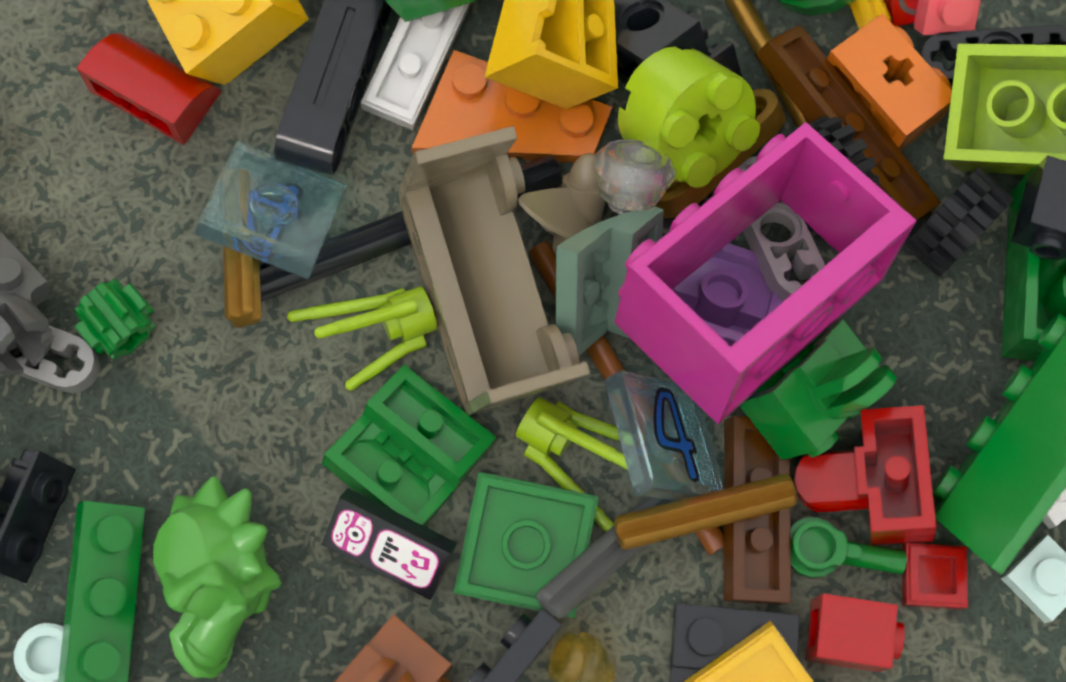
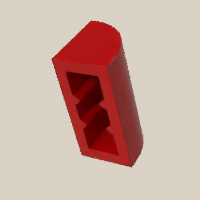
M122 33L110 34L100 40L86 54L76 68L91 93L182 145L186 144L222 92L218 87L204 79L186 74L181 66Z

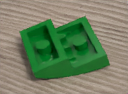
M404 364L365 404L364 412L358 420L324 454L322 465L355 492L426 527L484 457L497 437Z

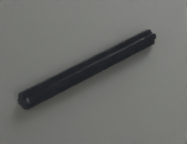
M547 155L521 165L525 181L524 193L558 188L562 185V171L554 156ZM402 211L259 265L261 302L410 245L411 240Z

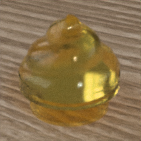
M570 632L564 634L557 642L549 662V677L555 682H612L616 676L614 665L609 661L607 649L596 636L587 632H581L578 635Z

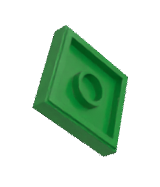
M479 472L454 593L541 611L542 607L536 597L538 591L589 548L599 496ZM577 606L566 617L575 618Z

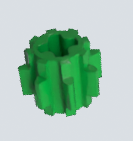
M112 279L107 283L102 282L95 286V289L87 295L85 294L79 300V306L74 308V313L80 320L74 328L98 355L106 352L112 359H118L120 356L129 355L134 352L137 347L150 338V333L155 330V324L149 318L154 313L153 308L132 284L124 287L118 279Z

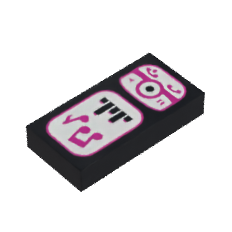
M347 488L338 500L322 545L431 600L440 585L457 543Z

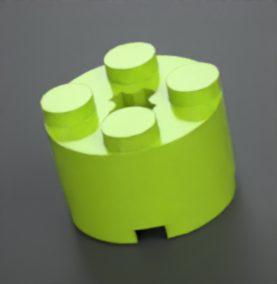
M676 46L667 47L655 52L644 60L633 72L625 89L631 92L626 109L624 110L619 107L618 126L624 141L673 179L687 183L694 188H701L707 185L714 176L725 170L741 151L750 149L756 143L761 129L760 123L755 119V97L747 81L693 48L691 50H681Z

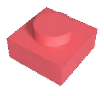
M918 0L913 28L922 35L975 30L981 0Z

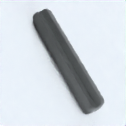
M662 486L650 493L629 513L680 499L670 487ZM614 526L611 527L538 591L536 596L538 603L553 618L565 617L643 546L627 550L621 549L616 538Z

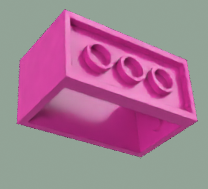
M805 122L787 138L783 134L773 137L760 151L757 162L746 171L740 168L731 171L719 183L714 191V196L701 207L697 203H692L686 207L673 221L670 232L655 243L652 239H648L631 253L625 263L627 273L624 284L618 292L620 301L614 323L697 405L719 424L884 279L917 220ZM779 201H782L794 213L803 218L805 223L839 254L730 347L672 290Z

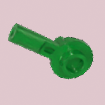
M806 517L795 522L790 527L791 569L801 576L821 578L832 573L841 564L900 575L905 571L907 562L906 551L847 541L845 533L838 531L827 520L819 517Z

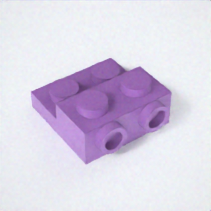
M729 243L672 290L730 347L783 302L774 291L771 295L760 271L759 261L754 251Z

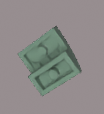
M651 206L611 217L578 232L556 247V326L561 334L569 332L572 335L578 355H581L607 331L629 338L614 323L620 301L618 292L624 284L627 273L625 263L631 253L644 241L652 239L656 243L662 238L664 209Z

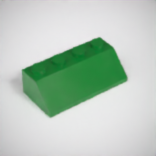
M1060 313L1050 321L1041 334L1037 344L1043 347L1044 350L1032 367L1029 369L1023 364L1020 365L1004 386L1001 395L1008 400L994 420L985 415L969 435L965 446L970 448L971 452L959 469L949 465L932 488L933 497L936 499L934 502L935 519L1000 574L1005 572L1066 488V317Z

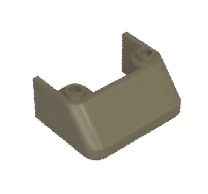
M514 126L414 152L399 186V200L424 287L436 317L438 333L461 406L467 415L571 383L590 374L587 362L580 363L578 350L572 335L569 332L561 334L555 324L548 325L513 210L517 207L518 203L517 194L525 192V181L521 166L516 157L508 158L507 155L517 140Z

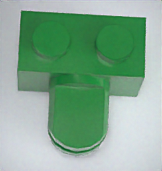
M841 319L827 328L746 399L740 407L781 460L803 454H808L810 458H813L831 448L839 439V434L836 430L843 422L859 415L861 410L866 409L885 395L896 382L897 376L889 366L879 367L882 359L875 347L866 349L844 319Z

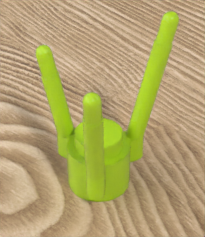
M422 286L407 291L401 288L383 295L292 310L287 313V319L290 322L373 310L319 326L314 331L315 336L321 339L382 322L390 341L401 338V343L345 382V388L352 391L408 353L427 347L424 335L436 331L438 327L432 305Z
M539 396L532 403L516 432V437L528 444L524 453L525 457L540 465L562 489L584 494L586 493L549 456L551 452L561 457L571 442H574L596 455L630 470L635 465L632 458L582 432L578 428L581 427L632 446H638L641 443L638 436L634 433L579 413L560 401L555 405L542 396ZM597 505L594 522L607 532L614 526V523Z

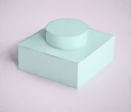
M1049 535L1041 537L1000 578L1044 623L1052 622L1066 608V552Z

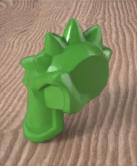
M215 476L211 477L193 497L177 495L174 498L170 516L159 529L154 543L153 564L161 578L166 603L174 611L184 612L179 622L169 633L174 655L185 671L195 678H215L225 670L232 655L235 638L244 619L253 614L264 612L268 606L272 590H276L282 585L280 575L267 564L263 544L268 532L267 527L250 521L252 493L244 488L228 498L221 482Z

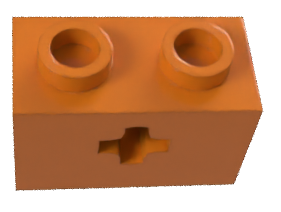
M883 13L832 49L827 57L900 151L942 120L950 109L952 89L947 77L939 69L930 67L914 49L909 35L902 28L893 26Z

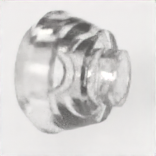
M622 139L609 142L594 157L599 194L608 203L609 208L618 214L630 211H646L654 208L674 182L676 170L667 153L664 154L661 164V154L653 148L646 146L644 142Z

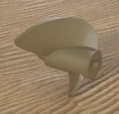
M586 153L575 161L570 173L563 177L560 187L524 193L517 200L519 205L532 218L538 221L547 233L553 235L552 250L556 253V247L562 242L602 221L608 185L647 161V159L638 153L601 162L596 155Z

